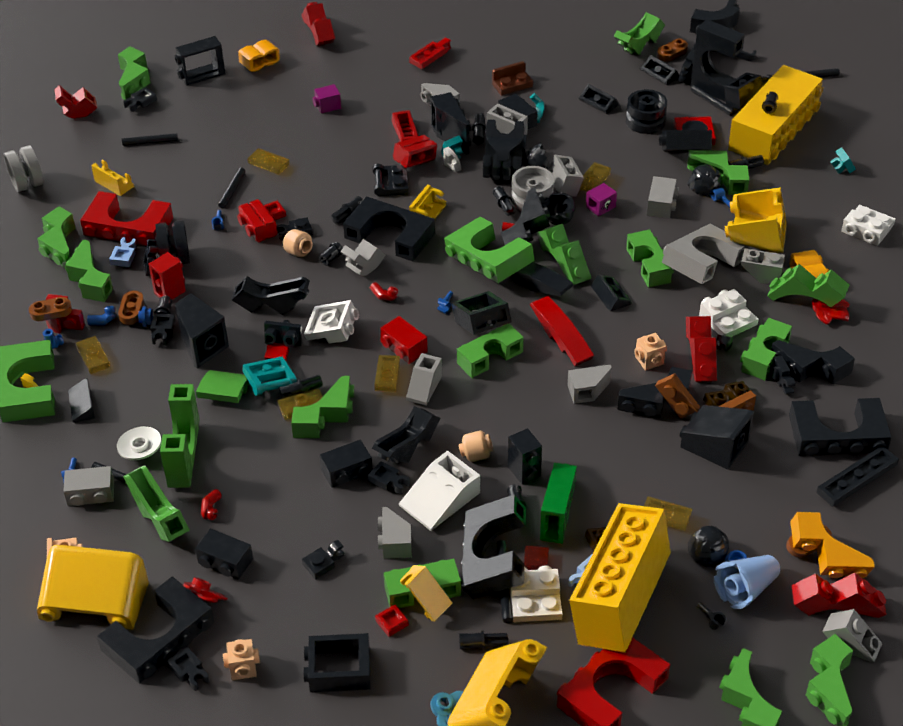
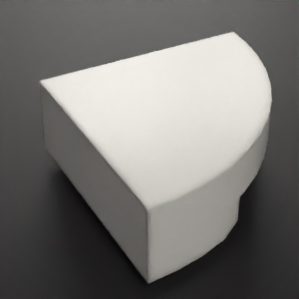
M450 147L443 149L444 165L455 172L460 171L461 164L455 152Z

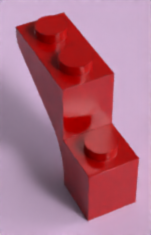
M308 3L301 15L303 21L313 33L316 46L333 43L335 35L331 20L326 19L323 3Z
M711 316L686 317V338L690 342L694 380L717 381L716 338L711 337Z
M815 573L792 585L794 605L808 616L829 609L843 611L855 609L858 614L876 618L886 615V598L884 594L876 590L867 580H863L856 573L832 584Z

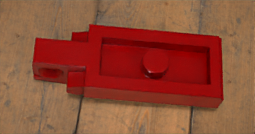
M445 37L438 43L432 41L411 55L409 63L424 69L451 49V40Z

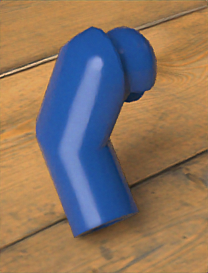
M106 306L104 314L88 315L87 324H108L116 318V308L114 306Z
M45 329L43 331L44 340H50L53 349L64 344L61 334L54 336L52 329Z

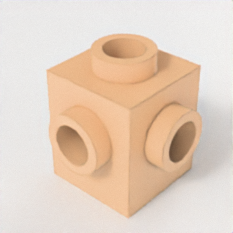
M656 333L637 339L634 350L635 357L645 371L664 364L667 346L664 340H661Z
M239 639L234 642H227V653H223L224 667L230 668L232 680L257 677L256 664L260 663L258 648L253 649L252 639Z

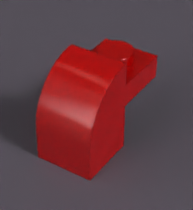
M60 85L54 89L56 102L62 106L64 115L69 118L86 117L98 108L96 98L84 87L74 95H71Z
M48 294L45 300L57 297L68 298V296ZM72 309L68 316L46 320L48 328L59 334L63 328L83 330L85 326L82 310Z

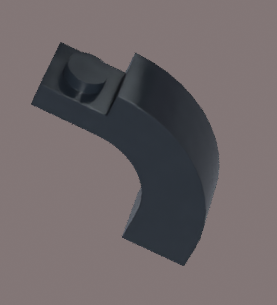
M729 0L726 7L718 11L695 9L691 17L690 32L695 33L697 26L707 19L725 27L734 28L738 23L740 11L737 0Z

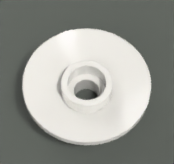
M146 426L136 427L128 430L119 438L117 450L125 459L141 460L153 455L159 449L162 439L160 433L154 428Z

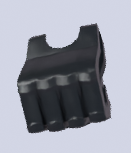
M487 120L485 155H483L484 178H490L493 175V179L499 180L501 175H503V180H510L511 176L522 168L524 121H516L514 129L507 135H503L497 129L496 120Z

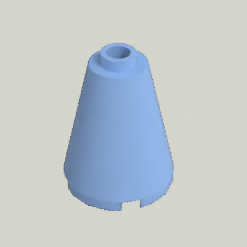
M771 555L723 562L715 569L717 570V575L714 576L716 591L724 602L728 600L732 604L730 607L734 609L747 607L779 576L780 564Z

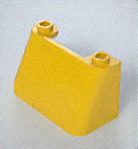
M781 187L734 194L733 201L730 202V211L735 214L734 222L729 221L728 225L725 226L726 237H730V240L767 252L783 253L787 222Z
M67 545L52 546L47 555L37 606L39 619L47 622L58 620L61 617L62 611L105 615L110 624L117 621L125 629L133 630L149 584L143 559L131 552Z
M526 639L488 651L483 656L448 719V726H506L510 719L511 710L506 702L497 697L502 686L505 685L510 688L516 681H522V683L527 684L547 647L535 640Z

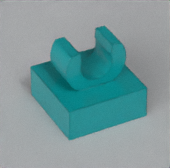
M458 135L443 142L440 153L444 157L443 149L450 147L458 159H460L461 156L459 154L463 153L461 149L463 140Z
M842 147L835 151L839 158L832 159L831 164L835 167L837 173L843 172L845 168L849 173L856 170Z

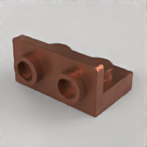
M524 61L492 70V85L501 96L533 87V80L526 72V63Z

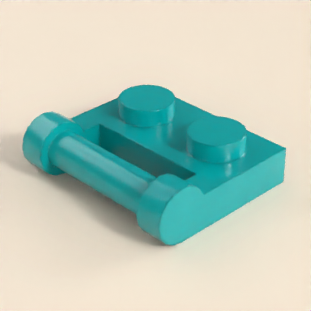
M283 356L243 365L242 371L251 384L255 396L262 395L265 391L279 389V387L297 382L296 376ZM285 377L284 379L275 380V381H270V382H266V383H261V382H264V381L273 380V379H279V378Z

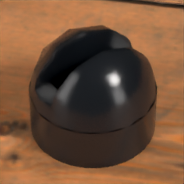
M717 335V348L721 350L722 345H725L724 350H729L733 345L734 338Z

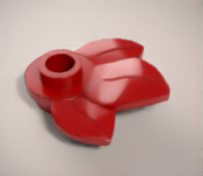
M813 298L812 308L816 312L817 318L828 325L832 318L849 321L850 317L847 308L850 304L844 299L829 307L822 301Z
M194 577L192 582H184L183 584L185 588L191 590L204 601L217 603L218 599L228 600L224 595L210 590L212 584L203 579Z

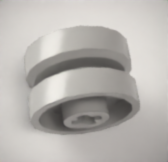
M31 145L20 148V158L14 150L3 153L9 176L17 192L27 190L28 181L33 187L44 184L41 167Z
M527 166L520 168L512 175V203L515 208L522 211L527 192L534 187L538 194L542 193L544 199L549 198L554 193V176L549 170L539 166Z

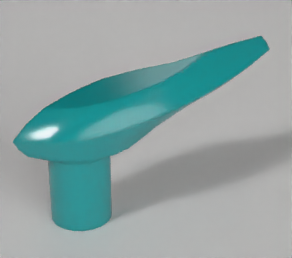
M533 93L530 99L536 104L538 113L537 123H539L543 116L545 105L543 100Z

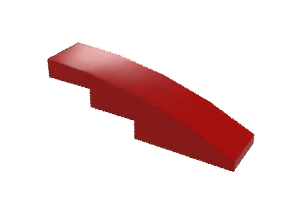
M549 296L530 303L531 308L549 338H554L561 352L566 351L574 367L594 357L593 352L577 328Z

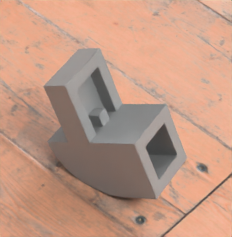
M364 239L355 251L346 245L341 250L347 256L345 266L361 276L368 275L375 270L386 256L377 247Z

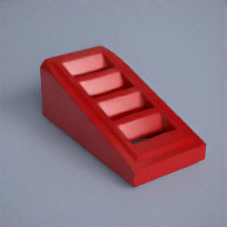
M410 110L392 113V123L400 141L418 137Z

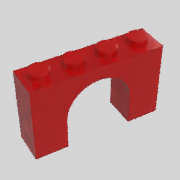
M99 191L80 222L83 235L120 241L125 237L127 243H130L135 238L136 244L147 246L148 239H155L157 237L155 224L166 223L169 226L173 219L171 203L152 200L148 209L140 218L129 222L116 221L113 219L120 209L117 194Z
M632 637L626 652L603 649L601 652L597 651L594 653L590 662L584 668L580 667L570 682L563 683L557 691V707L581 726H621L622 712L596 692L594 688L595 683L604 676L620 674L633 679L653 694L668 679L670 664Z

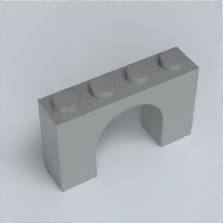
M708 224L667 244L663 250L662 263L703 284L713 278L718 262L708 255L714 256L735 267L742 262L744 248L748 249L749 246L731 241L730 237H726L724 230Z

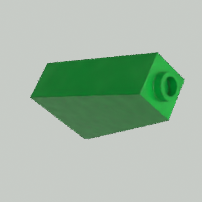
M554 462L541 508V541L563 544L576 483L577 466Z

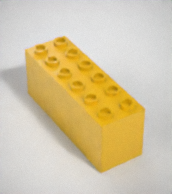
M783 65L732 119L728 150L745 157L762 155L764 164L769 165L773 159L777 158L779 152L786 148L787 143L794 139L798 130H802L806 121H810L813 113L818 112L821 106L819 99L824 89L822 87L823 79ZM775 92L778 95L777 109L775 112L767 114L762 109V103L766 100L767 93Z
M618 503L569 600L578 645L626 652L671 553L664 509Z

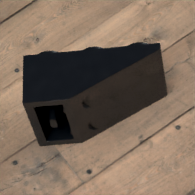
M452 92L430 96L431 127L436 136L443 141H447L459 135L463 140L461 145L463 153L469 154L471 123L469 120H466L464 110L460 109L458 99L454 98Z

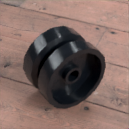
M649 89L637 90L631 93L627 101V126L632 131L640 134H653L661 131L666 123L667 98L662 93Z
M184 220L173 222V234L171 235L169 226L166 223L155 224L158 255L162 256L167 252L171 255L176 253V257L181 260L182 265L190 264Z

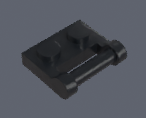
M379 163L373 165L375 195L409 194L407 169L402 165L383 166ZM383 175H388L389 186L383 185Z

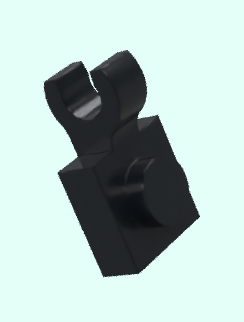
M336 540L329 545L326 551L320 547L302 558V564L316 580L335 568L334 561L345 555L342 551L344 546L339 540Z

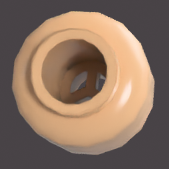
M293 229L285 235L283 246L287 253L297 257H304L311 251L313 243L308 233Z
M481 430L465 434L462 438V443L459 444L461 456H466L470 462L489 458L490 452L493 451L490 435L485 434Z

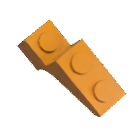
M796 512L790 521L793 547L802 548L805 551L817 548L820 575L839 578L856 573L861 578H864L875 567L871 557L831 537L822 524L820 512Z

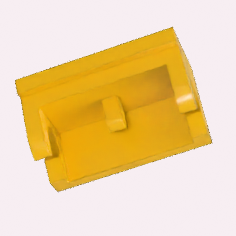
M101 160L102 168L97 163L91 165L94 181L117 195L122 196L134 187L129 174L125 173V178L110 170L106 161Z
M427 184L409 206V210L436 219L446 206V201L439 199L436 195L443 196L444 192Z
M413 565L400 580L402 585L409 588L426 611L425 616L430 618L431 621H436L452 604L426 566Z

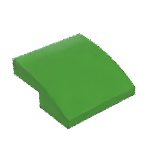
M209 370L202 378L196 390V396L203 399L239 403L242 393L246 394L249 381L244 374Z

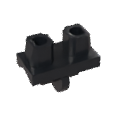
M284 320L283 322L265 321V344L281 343L286 347L301 346L303 343L302 325L292 324L290 320Z

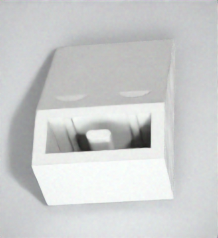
M447 451L428 466L401 500L399 506L432 531L480 493V474Z

